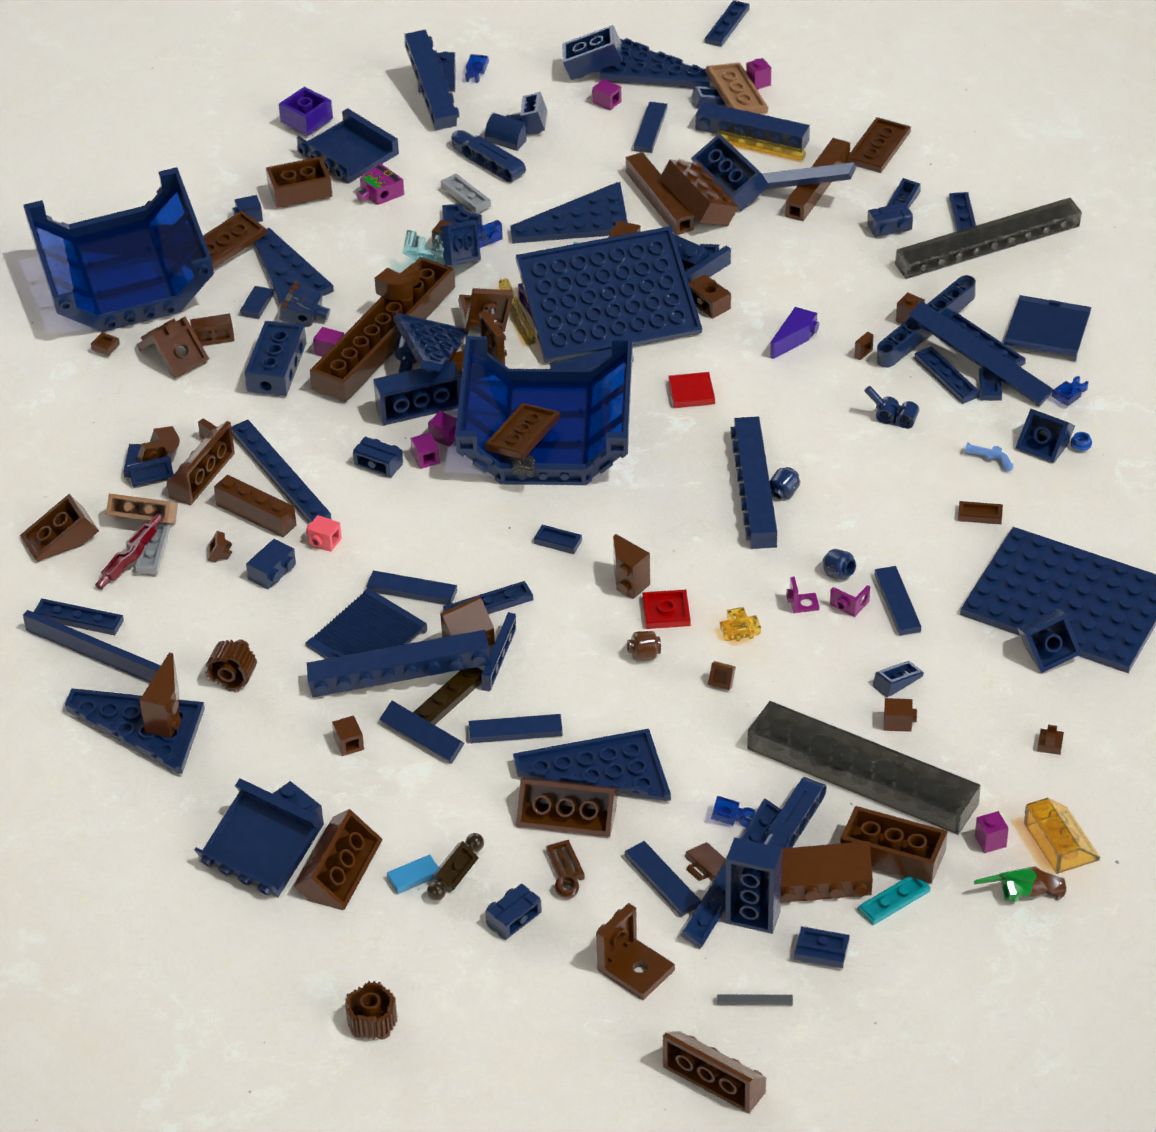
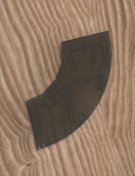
M500 454L501 460L512 464L513 474L534 476L536 470L535 458L530 454L524 460Z

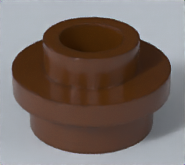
M562 875L556 880L555 891L560 897L569 899L578 893L579 883L572 875ZM569 885L571 889L564 890L562 886Z

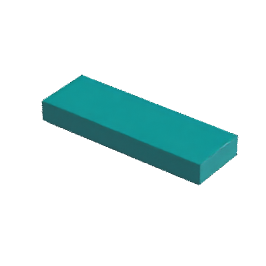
M906 877L860 904L858 911L874 926L929 893L931 887L922 880Z

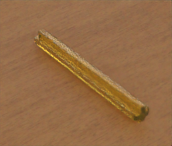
M718 131L716 134L717 136L720 133L731 145L799 161H803L806 156V151L724 131Z
M507 278L500 279V290L513 291L514 296L510 311L527 345L535 344L536 336Z

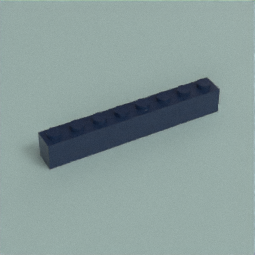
M759 416L734 418V426L730 427L731 439H735V441H732L733 453H737V455H734L735 468L739 467L736 470L737 482H741L739 483V496H743L741 498V511L746 512L743 513V524L748 526L745 528L746 541L750 540L751 549L777 548V525Z
M479 630L307 662L308 685L312 697L491 665L490 648L486 631Z

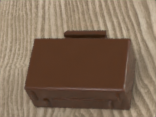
M707 842L685 853V858L692 863L688 865L686 870L698 881L709 878L713 882L726 860ZM694 867L699 869L704 875H701Z

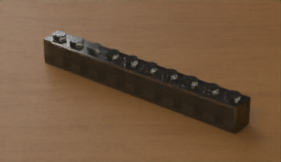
M1071 197L897 249L895 265L904 278L909 279L1079 227L1082 211Z

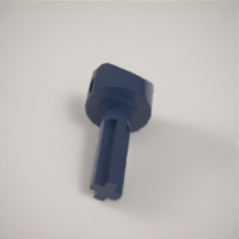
M400 336L397 339L394 352L397 360L401 361L398 373L410 371L412 364L418 363L403 336Z

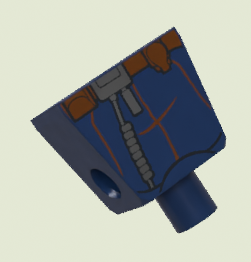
M295 280L280 307L279 320L312 326L316 317L327 320L330 309L322 306L323 295Z

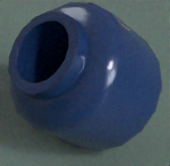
M790 467L779 468L770 479L771 494L777 499H790L800 486L799 474Z
M832 549L823 558V569L831 577L847 579L855 572L856 561L850 552Z

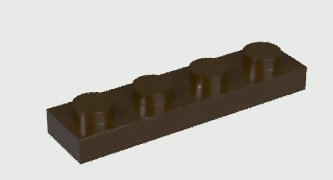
M478 667L460 670L413 713L436 725L482 683L483 670Z

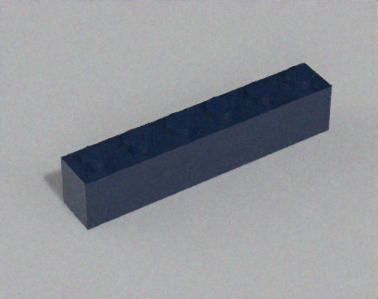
M426 29L404 34V46L435 131L457 126V118L460 117L458 107L453 105L454 97L452 92L449 93L448 91L449 84L447 78L443 77L442 64H438V53L432 48V37L428 36Z
M703 102L695 114V129L714 134L720 133L723 136L799 153L803 152L809 142L810 125L708 102Z

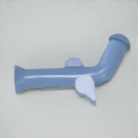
M967 442L965 454L981 455L990 460L999 459L1005 471L1013 469V464L1004 452H1001L1002 448L999 446L988 449L971 445Z

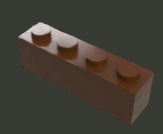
M228 474L214 486L217 506L281 537L287 535L297 525L295 507Z

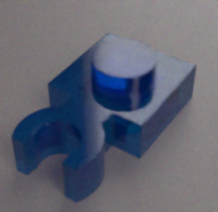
M470 54L466 65V82H469L472 77L475 78V83L480 81L479 74L485 73L489 62L488 56Z
M1076 376L1073 378L1072 383L1065 381L1053 389L1052 397L1069 406L1081 397L1082 392L1088 389L1089 382L1085 381L1081 384L1080 376Z
M717 795L711 819L729 825H734L735 821H738L742 826L746 827L755 810L749 807L739 808L740 802Z

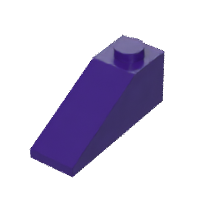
M794 307L771 341L770 358L775 359L809 341L812 335L816 334L819 329L817 313Z

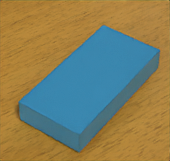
M429 854L387 872V878L397 894L435 879L432 875L439 867Z

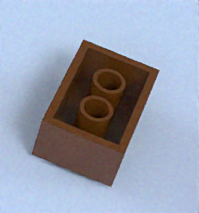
M322 156L266 167L268 188L276 208L333 197L331 178Z

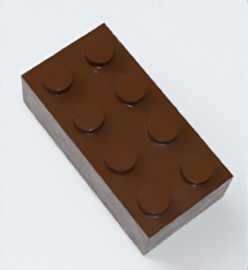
M669 159L659 179L699 222L728 226L738 209L737 204L733 201L734 199L723 191V187L717 184L709 173L702 169L703 166L695 161L692 163L686 162L682 159Z
M855 806L840 838V844L869 841L872 868L932 884L946 851L948 831Z

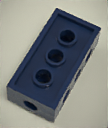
M264 322L244 373L247 392L287 396L307 344L304 324Z

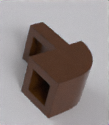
M412 263L401 273L387 267L374 278L376 294L389 300H404L412 297L413 287L420 282L419 266Z
M174 427L155 428L150 442L141 444L137 457L138 461L143 462L170 456L172 463L180 443L179 436Z

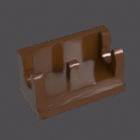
M230 313L190 319L191 327L202 346L235 341Z

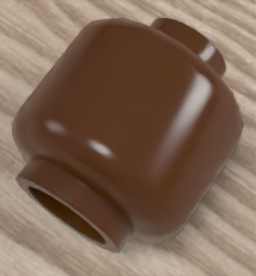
M653 631L634 632L631 639L627 640V651L632 654L635 660H654L657 654L661 653V639Z

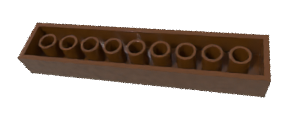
M419 257L414 264L419 266L420 282L413 287V296L404 300H389L381 296L310 369L311 388L346 402L395 351L397 339L402 336L393 321L395 312L426 319L455 288L454 268Z

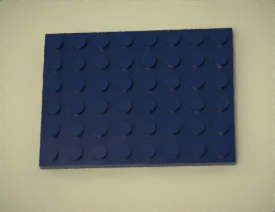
M671 226L516 255V263L545 363L612 348V338H633V346L702 333V325Z
M1012 527L961 607L960 615L1020 635L1017 627L1058 608L1067 615L1082 652L1078 656L1129 673L1156 626V574Z

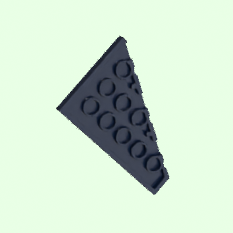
M628 38L620 39L622 42V62L616 66L603 68L600 71V80L605 79L610 82L621 81L680 87H710L711 84L705 68H700L695 64L689 66L684 64L682 59L667 55L661 51L656 53L649 50V46L633 42Z
M616 182L510 225L512 244L609 236L611 228H614L618 221L628 222L621 183Z
M396 312L393 317L394 323L419 366L427 372H432L433 370L440 372L466 340V336L469 331H465L462 327Z
M71 688L65 703L67 712L174 772L183 774L205 710L204 702L179 699L181 724L179 729L174 731L171 738L145 732L140 705L141 695Z
M649 728L513 753V761L518 777L618 788V793L662 801L671 800V793Z

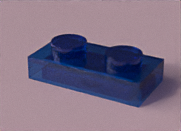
M499 220L478 227L480 248L503 239L502 223Z

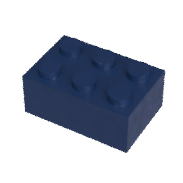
M614 25L562 43L563 65L570 79H580L587 74L599 72L603 68L616 66L622 62V42Z

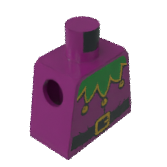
M381 163L360 178L361 189L356 191L359 201L362 202L370 199L377 205L405 195L403 179Z

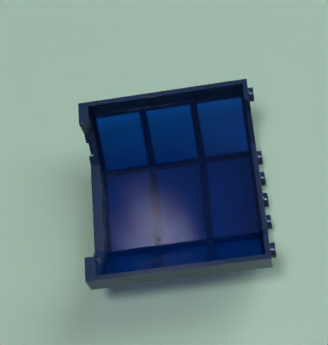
M177 167L158 172L161 187L156 191L157 195L153 200H149L144 206L71 224L59 223L46 215L43 200L23 205L26 220L57 314L98 331L105 332L180 313L214 275L211 255Z
M466 336L455 434L456 452L462 457L465 455L471 459L473 465L484 473L489 472L495 477V481L500 484H589L594 476L605 472L613 466V462L618 458H624L628 455L633 338H612V354L593 369H509L488 353L487 337ZM522 403L560 412V419L524 460L485 451V443Z

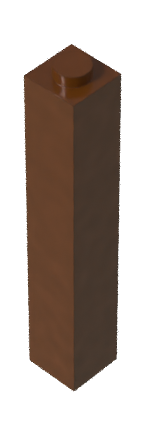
M832 138L811 167L845 164L846 157L850 153V142ZM832 182L797 186L786 200V217L804 221Z
M640 152L625 157L627 175L666 224L671 226L674 234L680 235L693 231L694 215L659 179L661 174L647 156Z

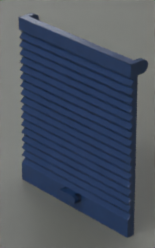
M1020 295L1003 344L1074 357L1073 361H1076L1092 307Z
M367 588L356 600L354 599V602L345 607V610L336 615L329 624L327 623L320 632L311 637L305 645L322 657L329 659L408 644L420 632L426 633L428 628L427 623Z

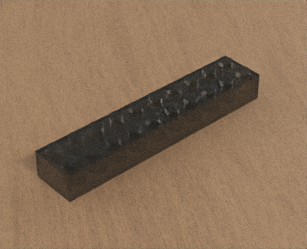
M772 701L767 703L748 729V750L957 835L960 834L979 805L980 784Z

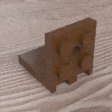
M473 288L471 295L459 294L458 303L465 331H469L470 328H480L479 313L487 310L490 316L496 319L498 327L505 332L514 296L513 291Z
M487 310L480 312L481 337H487L488 353L505 365V357L507 356L504 341H506L505 332L498 327L496 319L491 317ZM464 350L456 352L449 360H454L461 378ZM471 362L474 366H471L469 383L491 377L489 373L474 362Z
M186 317L178 321L174 318L169 320L162 326L140 337L142 341L136 344L139 351L154 344L174 379L210 359ZM178 346H183L185 348V356H181L178 353Z
M628 903L622 909L617 910L613 918L598 928L596 932L597 971L641 1000L646 999L675 971V964L637 940L636 907ZM643 967L646 971L639 973L634 971V969Z

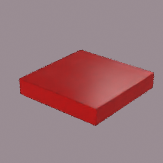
M709 372L668 376L674 408L715 404Z
M686 589L642 592L646 629L691 626Z

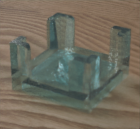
M407 230L403 254L413 260L423 257L446 265L443 258V241L440 235L435 236L433 248L425 247L427 241L425 237L416 235L415 231Z

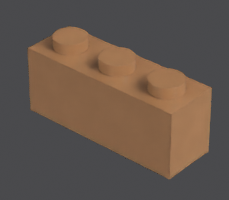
M109 493L106 515L151 521L155 514H158L163 518L161 522L175 524L178 503Z

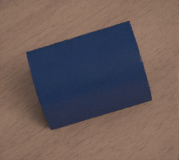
M492 113L488 119L484 137L493 144L518 151L527 141L526 122Z

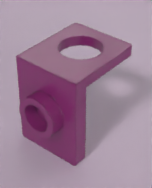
M795 576L790 577V589H786L787 602H791L793 613L820 610L816 593L798 594ZM804 599H809L813 604L804 606L800 602Z
M869 585L856 597L835 587L830 589V605L854 617L870 601Z

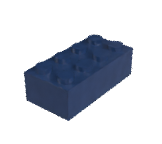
M720 133L690 158L692 162L700 163L703 166L702 169L709 173L717 184L723 187V191L734 199L733 201L737 204L740 211L770 186L762 173Z
M454 360L447 362L440 372L435 370L427 372L419 368L373 379L376 411L383 426L436 414L439 411L445 412L457 409L459 406L461 375Z
M734 837L726 858V924L773 934L781 910L782 848Z

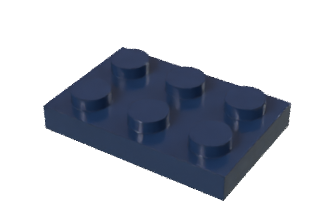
M477 220L441 226V239L444 247L443 258L446 266L481 260Z

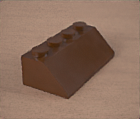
M224 422L203 438L199 446L190 453L186 461L168 479L166 486L170 499L192 505L232 458L235 451L231 422Z
M526 777L521 778L516 826L610 837L616 813L618 788Z
M351 809L332 817L294 887L311 902L344 910L383 839Z
M869 841L782 848L781 903L872 895L873 877Z
M681 1031L665 1032L663 1035V1067L747 1113L753 1110L766 1093V1077L759 1071L744 1066L737 1059L729 1058L720 1053L716 1048L709 1047L699 1042L695 1037L688 1036Z

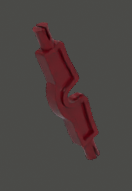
M155 514L149 523H143L126 541L128 551L117 552L108 565L102 570L101 574L103 576L95 583L98 589L103 590L110 580H116L122 571L141 555L145 545L157 532L155 528L163 520L160 515Z

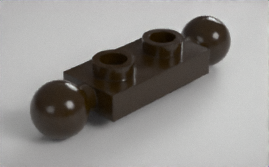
M471 833L467 836L465 843L464 841L459 842L432 876L437 881L430 883L427 888V894L430 899L434 901L443 899L446 895V890L448 892L453 891L475 864L479 857L474 852L480 851L484 846V839L480 834Z

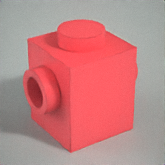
M317 515L306 528L308 544L330 552L342 539L340 522Z

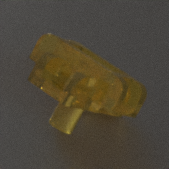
M744 607L727 610L728 620L720 622V629L723 632L725 641L736 640V642H739L742 638L747 637L754 639V636L761 633V626L757 616L747 617Z

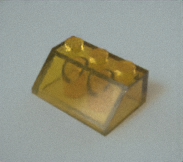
M1048 797L1026 804L1024 825L1056 874L1100 860L1099 854L1067 806Z

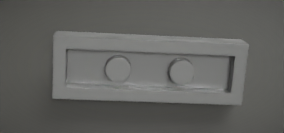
M455 173L441 180V187L477 214L491 206V200L458 174Z
M159 523L155 528L157 532L148 541L143 552L137 558L136 573L158 574L170 531L169 523Z

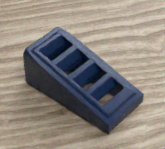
M694 87L691 100L695 108H700L703 102L725 105L716 88Z
M902 178L887 206L903 203L898 201L899 199L905 201L909 209L921 192V184Z
M906 661L877 671L873 687L885 697H889L923 677L924 672L910 661Z

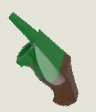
M1036 866L974 880V885L1001 881L1004 900L1012 901L1013 903L1018 901L1020 896L1035 897L1044 893L1056 896V900L1064 897L1067 889L1064 878L1044 872Z

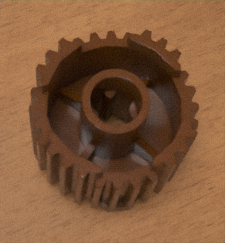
M242 639L235 642L233 640L219 641L207 661L205 673L207 674L206 677H209V681H217V684L225 685V689L229 690V692L232 690L234 692L236 690L240 691L241 687H244L249 682L257 664L255 654H252L253 651H250L249 644Z
M368 981L362 988L358 987V990L354 989L351 993H347L345 1008L351 1034L357 1038L362 1037L364 1039L367 1037L368 1040L370 1038L375 1039V1037L384 1040L391 1034L390 1030H393V1027L396 1026L398 1018L396 998L393 996V993H390L389 989L386 990V987H383L381 982L376 983V981L372 983Z

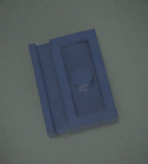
M801 926L796 951L794 952V960L843 969L850 935Z

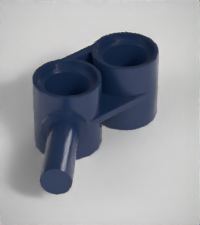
M871 386L864 390L876 404L878 409L876 419L880 423L900 426L906 429L913 427L919 413V407L916 403L906 401L899 405V402L893 397L887 396L882 399Z

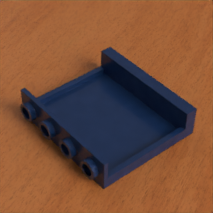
M349 108L342 111L343 121L314 138L306 141L300 136L297 137L298 153L308 159L322 156L328 172L347 184L363 176L378 164H383L399 154L398 138Z
M239 778L235 784L239 791L236 798L203 850L196 847L194 851L199 855V861L208 867L214 865L224 875L238 877L237 880L246 886L253 884L264 895L269 896L271 893L279 897L324 824L316 814Z

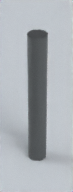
M717 994V1004L793 1005V995Z

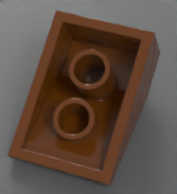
M68 494L20 536L34 559L38 562L85 544L99 530L85 508Z
M170 652L140 698L145 732L171 738L174 731L178 730L181 724L177 673L174 655Z

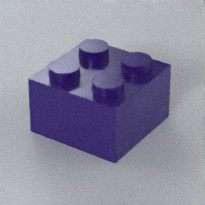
M306 87L301 88L278 104L280 122L307 136L333 119L331 99Z

